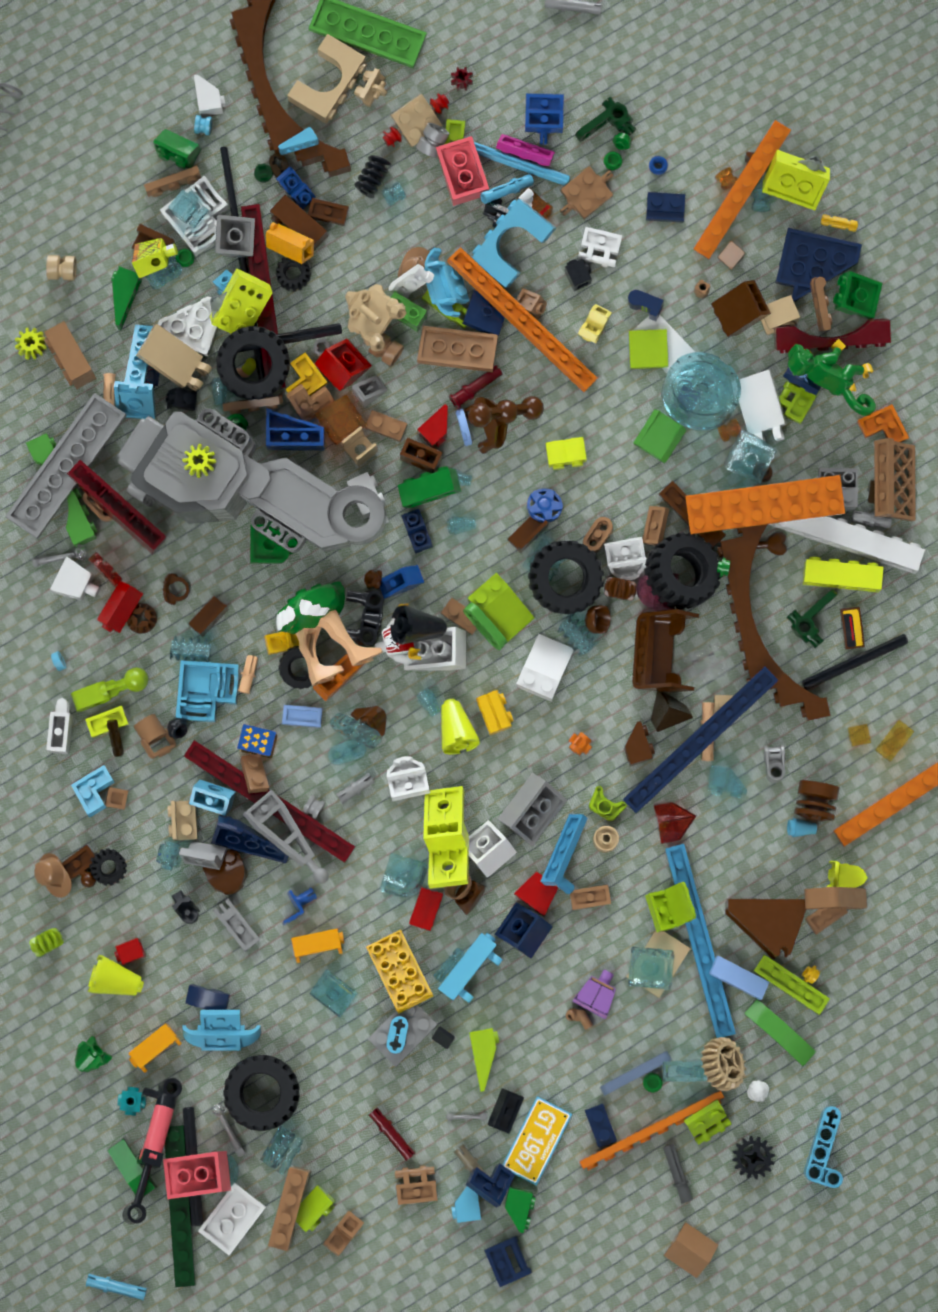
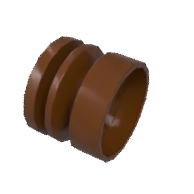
M800 780L797 794L806 798L805 800H796V805L804 808H795L794 814L812 821H834L835 815L827 813V811H836V807L828 804V802L838 800L840 787L823 782Z

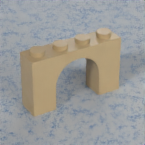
M329 34L326 35L318 47V56L332 63L341 71L342 78L338 86L328 92H319L297 80L287 95L290 103L325 124L329 120L334 119L337 107L345 102L347 98L346 93L349 89L352 90L357 83L356 78L359 74H363L367 67L366 56Z

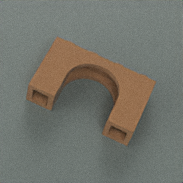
M293 1165L289 1167L268 1246L288 1251L291 1248L299 1207L303 1194L307 1189L311 1170Z

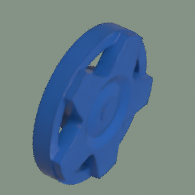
M552 489L535 490L527 500V511L538 522L543 523L545 520L548 523L553 522L562 512V500ZM531 499H532L533 502L535 503V504L532 505V506H530V501H531ZM558 511V513L552 517V512ZM536 514H542L543 518L537 516Z

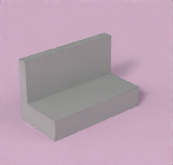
M191 841L188 849H180L179 856L186 864L220 870L227 848Z

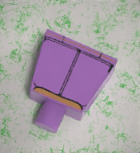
M603 970L599 979L591 976L572 1002L606 1019L616 991L614 987L609 985L614 974Z

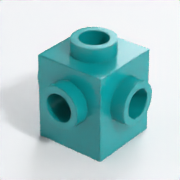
M128 1087L127 1090H122V1094L118 1095L117 1106H120V1110L125 1111L124 1115L136 1116L137 1112H142L146 1108L147 1097H144L142 1092H139L140 1088ZM130 1097L134 1099L133 1105L128 1104Z

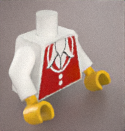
M399 604L398 606H408L409 604ZM393 618L387 625V628L382 631L384 641L375 643V648H381L383 653L386 652L390 658L402 664L409 665L415 660H421L423 651L420 641L403 645L393 641L390 630L391 625H394L395 619Z

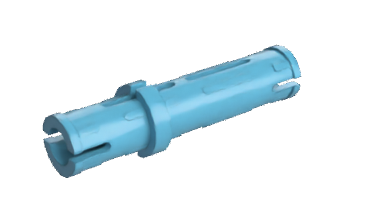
M527 174L518 179L513 178L508 183L481 192V201L487 204L508 194L519 193L520 190L533 185V177Z
M90 1273L86 1281L87 1287L143 1301L147 1288L112 1280L108 1276L104 1278Z

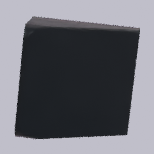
M440 1026L432 1036V1039L445 1049H448L455 1036Z

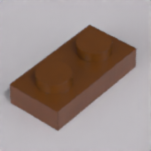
M312 198L308 215L315 220L345 226L349 206Z

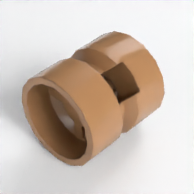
M383 333L382 337L385 342L383 350L375 352L369 348L368 352L376 358L382 357V362L391 367L400 357L404 346L396 340L392 342L391 337Z

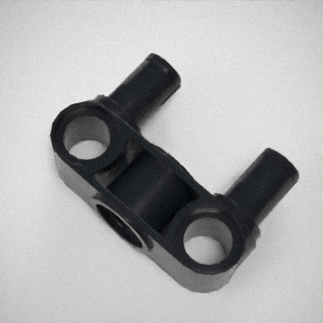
M348 590L346 601L363 604L365 608L362 613L361 628H358V630L345 629L356 644L364 647H373L377 642L382 623L384 597L379 591H365L363 593ZM374 596L381 599L377 605L370 603L371 598ZM365 634H372L374 638L371 642L367 643L363 641V636Z

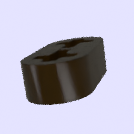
M274 153L269 158V164L275 178L280 176L289 167L286 158L280 153ZM275 159L281 161V169L278 168L277 164H274Z

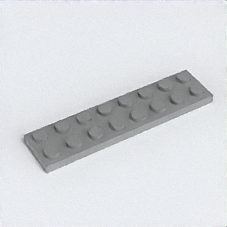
M94 393L5 517L38 539L77 485L67 473L79 460L83 461L88 467L91 466L126 417V413Z

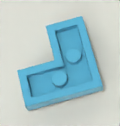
M105 765L71 785L89 818L106 808L99 792L115 783Z

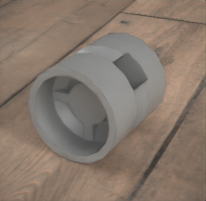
M427 123L423 131L425 136L420 138L416 147L422 153L438 158L436 147L446 142L449 132L439 125Z

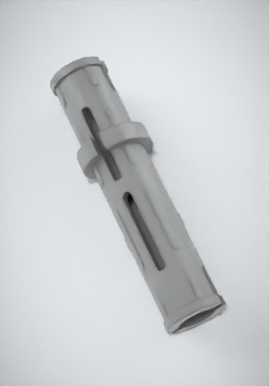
M545 0V8L559 9L562 12L567 10L596 15L601 13L602 3L580 0Z

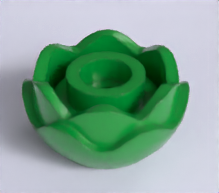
M231 414L227 417L232 423L245 431L247 430L248 421L243 415Z

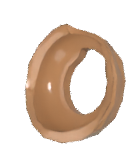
M468 875L466 889L460 895L455 896L458 885L444 887L445 895L452 899L464 898L472 886L470 876Z

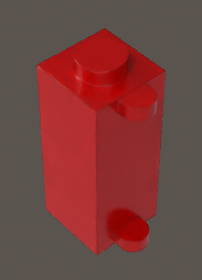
M119 581L97 618V621L103 624L101 628L110 633L112 631L120 633L143 593L133 586Z

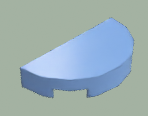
M463 408L456 410L464 445H472Z

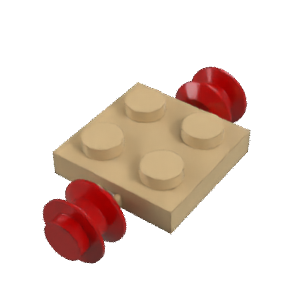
M437 93V99L430 98L429 105L424 96L419 94L392 113L390 116L398 129L390 127L389 133L383 132L384 136L382 139L388 147L391 145L394 148L396 141L402 142L401 135H403L410 147H413L419 142L421 137L425 136L423 131L427 123L443 126L434 112L442 114L441 109H449L448 104L450 103L444 94L440 95Z

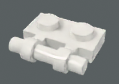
M585 227L581 247L588 248L587 253L579 252L578 259L585 260V263L594 262L602 264L601 266L606 268L607 266L615 267L616 260L609 257L610 254L618 255L622 235ZM593 251L605 252L604 257L593 255Z

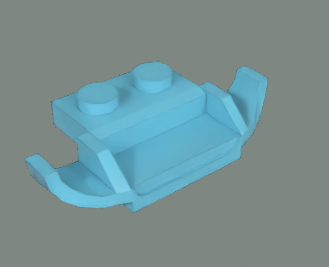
M433 248L425 260L424 269L434 274L433 280L429 284L426 283L431 302L443 314L459 317L461 316L460 312H454L452 305L455 303L466 304L470 301L463 277L453 267L439 261V255L442 252L441 248Z
M201 1010V1025H198L197 1030H190L186 1025H182L185 1040L193 1046L200 1047L201 1051H241V1048L253 1044L261 1034V1025H257L252 1030H245V1025H241L240 1010Z

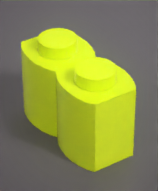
M583 437L545 443L549 468L553 467V470L564 469L565 465L571 464L572 467L583 466L584 462H587Z

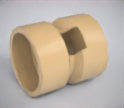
M48 255L46 264L47 279L59 280L62 277L63 280L75 281L77 272L76 256H64L61 258L60 255Z
M611 826L600 827L593 836L594 847L602 853L613 851L619 842L618 832Z

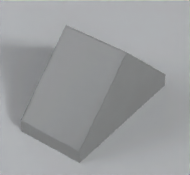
M376 375L353 385L352 391L365 408L386 393L387 388Z

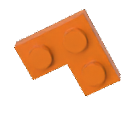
M893 404L857 421L865 438L883 430L886 438H892L896 442L901 443L909 439Z

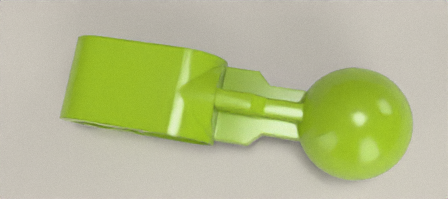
M134 667L125 673L123 679L97 682L72 692L71 697L76 711L82 712L109 702L111 698L118 696L121 691L126 689L132 692L144 690L148 685L149 678L142 668Z

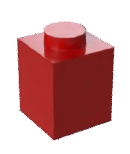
M135 938L115 946L117 950L114 952L117 962H121L122 965H127L146 957L140 938Z

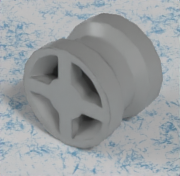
M311 795L303 808V812L310 813L313 818L317 819L326 802L323 800L319 801L316 799V796Z

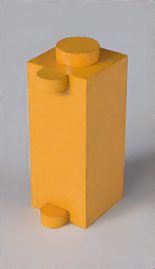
M271 223L270 229L266 231L267 248L300 264L314 256V240L279 223Z
M338 928L291 938L296 963H301L300 957L337 949L339 954H343L341 944H344L345 941L343 932H339Z
M165 1023L128 1053L131 1056L129 1061L135 1068L139 1067L146 1073L148 1070L145 1066L175 1042L178 1046L182 1042L171 1027Z

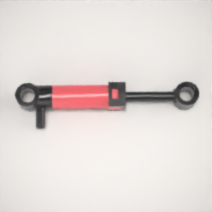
M176 1078L162 1081L158 1086V1091L145 1087L142 1092L143 1095L155 1098L157 1101L143 1149L140 1150L137 1164L144 1165L134 1203L132 1202L131 1205L126 1206L122 1212L123 1220L128 1224H138L146 1218L147 1212L141 1203L151 1168L156 1169L161 1166L164 1155L162 1151L177 1098L182 1091V1084ZM168 1084H171L174 1088L172 1094L166 1089ZM132 1209L137 1210V1219L131 1217Z

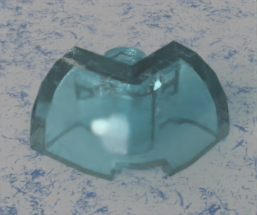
M391 853L380 891L405 898L414 895L421 889L429 865L415 859Z

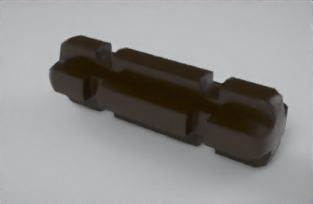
M116 719L108 720L107 728L109 730L111 746L113 747V755L115 757L122 756L124 750L118 722Z

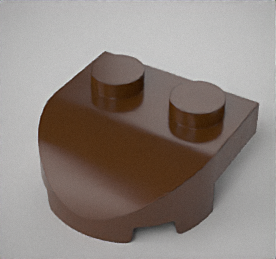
M233 849L227 850L220 870L202 867L211 887L225 895L234 894L242 889L243 883L248 876L239 851Z

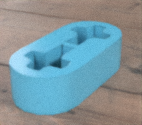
M402 1016L395 1017L390 1024L387 1049L393 1054L400 1053L405 1046L408 1021ZM401 1019L402 1023L405 1024V1028H401L400 1034H396L397 1027L394 1026V1023ZM395 1036H399L398 1043L401 1044V1048H397L394 1051L393 1047L390 1046V1042H394Z

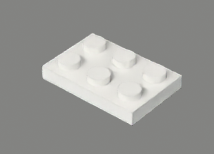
M234 1183L231 1191L226 1193L198 1232L230 1255L266 1206L238 1184Z

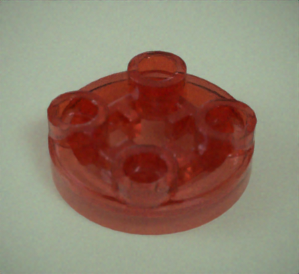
M95 552L88 561L115 587L123 579L117 572L114 571L112 573L111 571L114 568L107 561L103 563L104 559Z

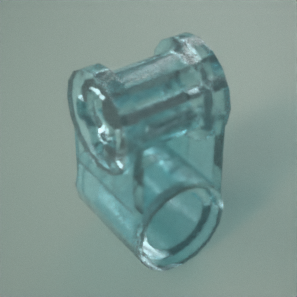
M169 257L170 263H168L166 268L145 276L152 289H159L181 275L182 267L175 257Z

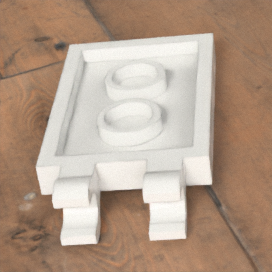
M771 370L733 381L748 435L750 437L755 435L756 445L759 447L767 445L763 432L772 429L775 440L785 439L781 426L786 425Z

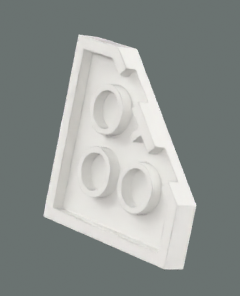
M207 296L193 305L178 310L173 315L160 319L158 325L197 353L208 357L218 327L211 324L209 317L212 312L210 305L212 297Z

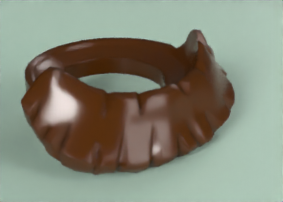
M167 574L163 582V596L168 604L175 605L176 602L183 601L188 597L190 587L188 582L184 578L178 577L177 574ZM178 581L182 582L186 587L185 594L180 597L173 595L169 592L170 584Z

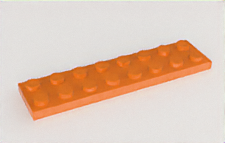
M840 475L685 496L690 534L845 514Z

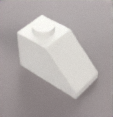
M194 75L200 115L205 117L223 114L222 107H226L224 95L220 96L219 89L199 75Z

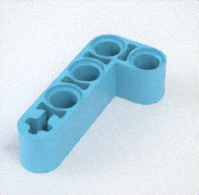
M828 1106L821 1112L804 1168V1175L812 1182L837 1188L842 1184L843 1177L840 1172L828 1168L826 1165L840 1123L841 1112L836 1107ZM832 1110L833 1114H835L836 1117L831 1118L829 1124H834L833 1128L827 1125H823L824 1122L828 1123L829 1116L826 1115L827 1112H831ZM825 1128L830 1131V1137L827 1140H823L820 1135L821 1131ZM817 1148L824 1150V1156L821 1159L815 1157V1150ZM812 1167H816L819 1171L816 1178L809 1176V1170ZM831 1173H835L838 1177L835 1184L828 1182V1176Z

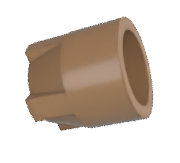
M699 280L694 288L695 295L698 298L707 297L710 291V284ZM703 285L706 289L702 291L699 289V286Z

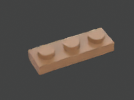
M195 166L144 184L148 197H157L162 195L164 191L177 190L181 185L187 183L189 185L194 184L198 179H201L198 167Z
M277 395L261 400L226 402L223 404V411L236 414L241 413V409L247 408L248 412L260 410L259 407L262 406L274 409L278 408V404L283 403L282 395Z

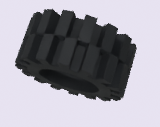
M283 257L282 261L278 262V267H276L278 283L281 284L283 289L285 287L287 291H290V289L293 292H296V289L302 290L303 286H307L311 276L307 261L300 264L290 258L285 259ZM290 267H297L301 271L300 276L295 280H291L286 276V271Z
M106 848V850L101 849L100 853L96 852L94 854L95 857L91 858L92 864H89V867L91 868V874L100 884L112 886L115 882L118 884L120 878L123 880V874L127 872L125 869L127 864L119 852ZM107 860H112L115 863V869L110 874H105L101 870L103 862Z

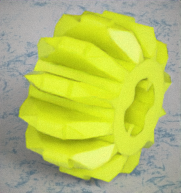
M25 328L26 333L23 334V332L19 331L21 338H15V341L18 343L15 345V349L19 350L18 354L20 356L25 355V359L29 360L32 355L33 359L36 360V354L43 356L41 350L47 349V346L44 344V334L42 331L37 333L36 328H33L31 332L29 328ZM34 341L35 344H31L29 347L28 343Z
M198 444L197 450L193 445L190 446L192 452L185 451L184 453L188 458L182 459L184 463H188L184 466V469L190 470L189 475L191 476L196 473L197 478H201L203 472L207 477L209 475L206 471L207 469L214 471L210 464H216V460L211 459L215 453L209 452L210 448L208 446L203 449L201 444ZM197 458H198V459H202V460H203V463H202V464H201V463H198V464H197V462H196L195 460H196Z

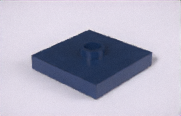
M474 289L462 324L484 333L499 336L505 317Z

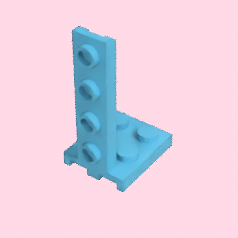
M135 325L125 381H115L114 383L115 404L118 409L126 413L125 418L146 419L147 416L155 419L153 384L145 383L148 364L136 356L153 326Z

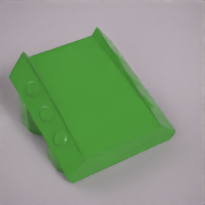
M654 409L633 444L665 464L677 444L681 441L686 429L661 411Z

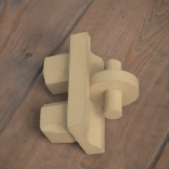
M375 68L374 71L366 70L363 75V80L366 82L365 87L357 86L354 91L356 97L362 100L365 106L371 107L374 99L378 100L380 95L386 96L388 93L384 89L386 78L380 73L379 69Z

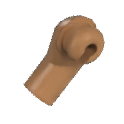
M571 1008L566 1012L567 1020L581 1022L585 1030L594 1026L585 1010Z

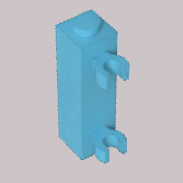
M481 933L438 989L453 1001L459 995L470 1003L474 997L463 988L484 961L488 958L497 966L503 961L502 958L493 952L497 946L494 943L496 939L489 933L485 935Z

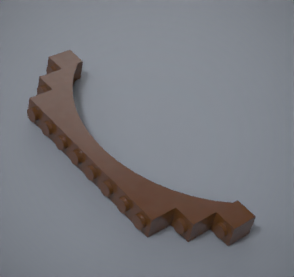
M247 0L248 7L231 12L233 19H229L232 30H236L238 36H235L237 47H242L243 53L240 54L242 63L248 66V70L245 71L248 82H253L254 87L251 88L253 98H258L259 105H256L259 117H264L265 122L262 123L264 133H269L270 139L267 140L270 151L274 150V153H280L278 146L304 129L280 105L273 93L265 71L264 36L267 22L276 0ZM319 140L318 145L294 151L297 162L301 161L302 167L321 162L324 173L328 172L330 178L351 171L345 148L338 149Z
M767 525L737 528L738 534L742 533V537L720 541V546L717 549L719 558L723 557L731 561L729 575L727 576L729 584L725 585L727 595H731L733 600L730 603V609L732 614H736L737 621L734 622L736 633H740L741 640L738 641L739 649L745 655V659L742 660L744 671L748 670L749 678L746 681L748 683L760 670L766 667L779 680L770 688H776V692L773 693L775 704L779 703V706L783 707L803 702V706L800 707L802 718L806 717L807 721L831 716L827 697L820 698L794 682L782 671L765 648L752 615L750 573L755 550Z

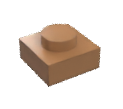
M108 787L105 806L125 810L128 790Z

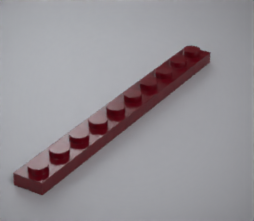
M260 205L241 206L242 217L255 218L253 257H248L250 275L271 286ZM272 293L257 319L258 327H264L278 334ZM261 348L266 377L271 369V357L264 348ZM285 382L280 389L286 388Z
M195 740L184 754L186 759L254 804L270 791L268 789L267 792L249 793L242 771ZM278 796L285 804L304 837L346 863L356 848L354 845ZM278 810L272 814L285 823Z

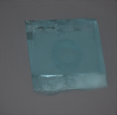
M632 947L628 986L670 990L675 958L674 952L664 949Z

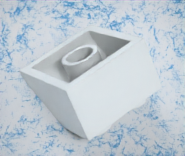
M489 820L469 836V858L487 878L517 853L504 835Z

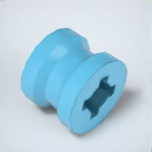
M196 115L194 133H205V135L210 136L212 117L203 118L201 115Z

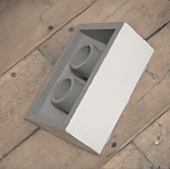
M532 773L499 816L498 820L529 845L533 846L566 803L567 799L547 781Z

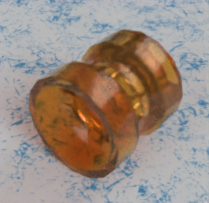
M736 418L731 419L727 425L725 423L717 425L723 442L729 441L731 437L737 438L742 436V431Z

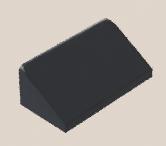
M502 1088L489 1118L488 1125L510 1134L524 1097Z

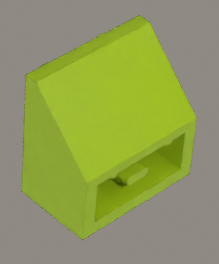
M317 1185L301 1202L296 1223L305 1232L309 1229L313 1232L321 1223L319 1218L322 1215L326 1217L335 1208L332 1205L335 1200Z

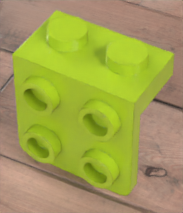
M680 882L665 890L645 895L657 933L677 928L696 919L695 908L693 907L685 882Z

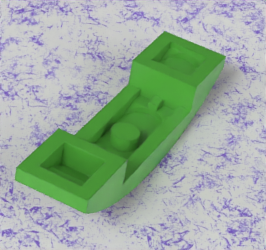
M758 999L744 1013L785 1049L800 1065L804 1066L816 1053L806 1041Z

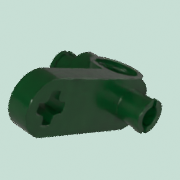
M612 97L607 98L608 101L605 100L602 103L606 110L576 132L575 137L579 142H582L607 123H610L619 132L623 130L625 134L630 136V132L633 134L636 128L632 124L633 118L629 115L626 106L620 102L615 103ZM619 112L623 116L621 118H615L613 114Z
M834 589L830 590L802 616L795 609L786 617L793 624L791 628L794 634L801 638L805 644L810 642L815 649L824 640L818 635L820 630L814 625L812 618L838 595ZM799 624H807L809 631L802 632L799 629Z

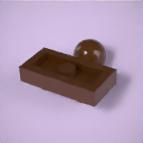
M88 845L62 862V865L69 874L71 881L81 875L82 885L90 888L95 885L96 879L91 872H87V869L90 868L89 864H92L91 858H94L95 855Z

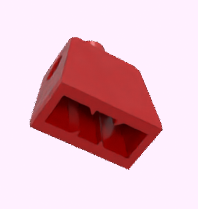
M536 871L516 890L514 895L544 917L558 887L545 886L540 882L543 876Z

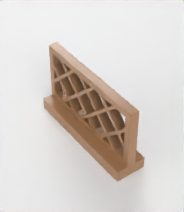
M892 438L874 441L875 517L916 521L915 446L896 442ZM906 449L908 450V459L903 453ZM899 457L903 462V465L901 467L897 462V459ZM905 468L908 470V478L903 472ZM899 476L901 477L902 481L904 482L901 486H900L899 482L897 481V478H898ZM905 487L909 490L908 496L904 492ZM899 495L903 499L902 504H900L897 499ZM905 506L909 509V516L904 511Z

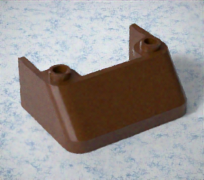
M674 609L646 612L638 616L636 621L632 678L634 688L662 692L694 691L692 686L681 685L680 675L671 673L674 635H680L684 631L685 619L699 618V614Z

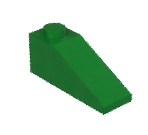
M119 266L118 270L114 271L111 281L115 324L117 329L122 331L142 278H139L136 272Z
M122 1139L107 1151L136 1195L144 1167L141 1164H137L138 1158L125 1139ZM150 1175L143 1198L157 1188Z

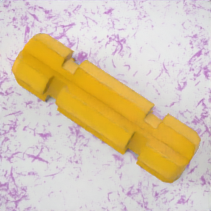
M823 214L821 225H831V227L843 230L847 228L849 229L848 231L856 232L858 221H848L846 218L830 217V215Z

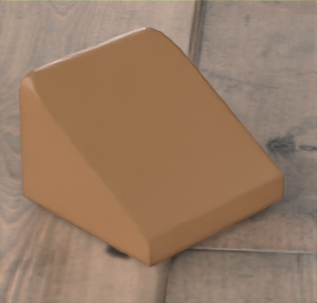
M730 241L720 253L718 259L732 270L744 257L745 252L733 241Z

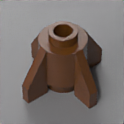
M381 707L356 708L350 714L357 721L360 719L359 726L361 730L357 735L359 738L365 733L373 732L372 734L378 740L385 735L387 716Z

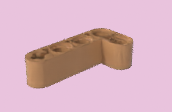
M825 887L804 889L805 909H867V895L864 888Z

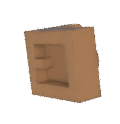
M522 288L516 299L536 319L540 318L547 306V302L541 295Z

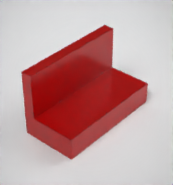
M421 887L409 924L431 932L444 894Z

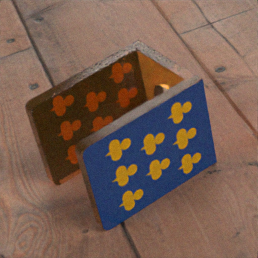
M243 724L237 749L240 752L253 755L260 754L261 757L271 759L278 735L275 731Z

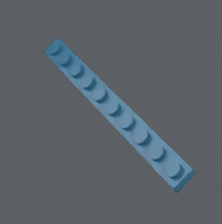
M681 844L666 848L665 852L674 885L680 882L686 883L693 907L695 908L696 919L686 923L685 926L716 1038H723L734 1035L736 1032L722 981L709 974L715 960V955L685 845Z

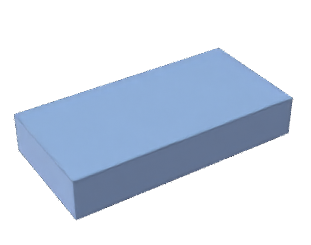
M284 705L282 725L321 728L323 708Z

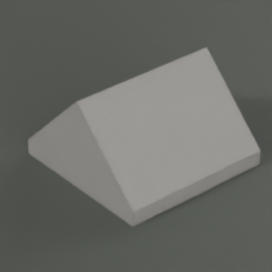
M217 215L215 253L228 258L253 257L255 218Z

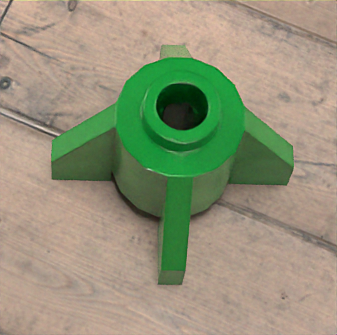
M91 1036L87 1042L82 1041L77 1046L74 1060L76 1068L81 1072L88 1073L98 1069L112 1059L111 1055L106 1052L103 1053L102 1049L96 1045L97 1042L94 1036Z

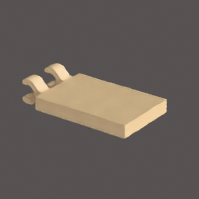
M158 324L153 326L136 354L138 358L179 387L184 388L187 385L193 391H197L203 385L201 380L192 377L194 371L196 370L201 375L206 376L212 370L210 365L201 362L202 355Z

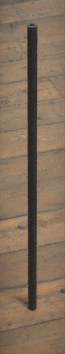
M224 146L220 148L230 212L231 216L239 217L228 148ZM238 257L240 270L248 273L246 257ZM261 349L254 350L258 379L261 380L265 377Z

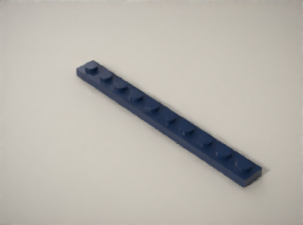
M766 667L760 670L624 797L625 803L635 813L641 810L779 680Z

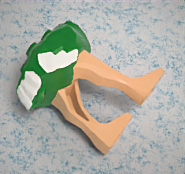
M340 581L325 585L319 583L312 586L310 590L304 588L295 593L296 596L288 599V604L275 614L278 632L284 631L297 635L299 650L306 660L312 686L335 679V675L344 671L342 666H324L319 663L315 647L321 628H324L333 640L345 648L352 666L369 663L374 660L373 657L383 653L381 648L356 645L346 631L339 616L345 603V588Z

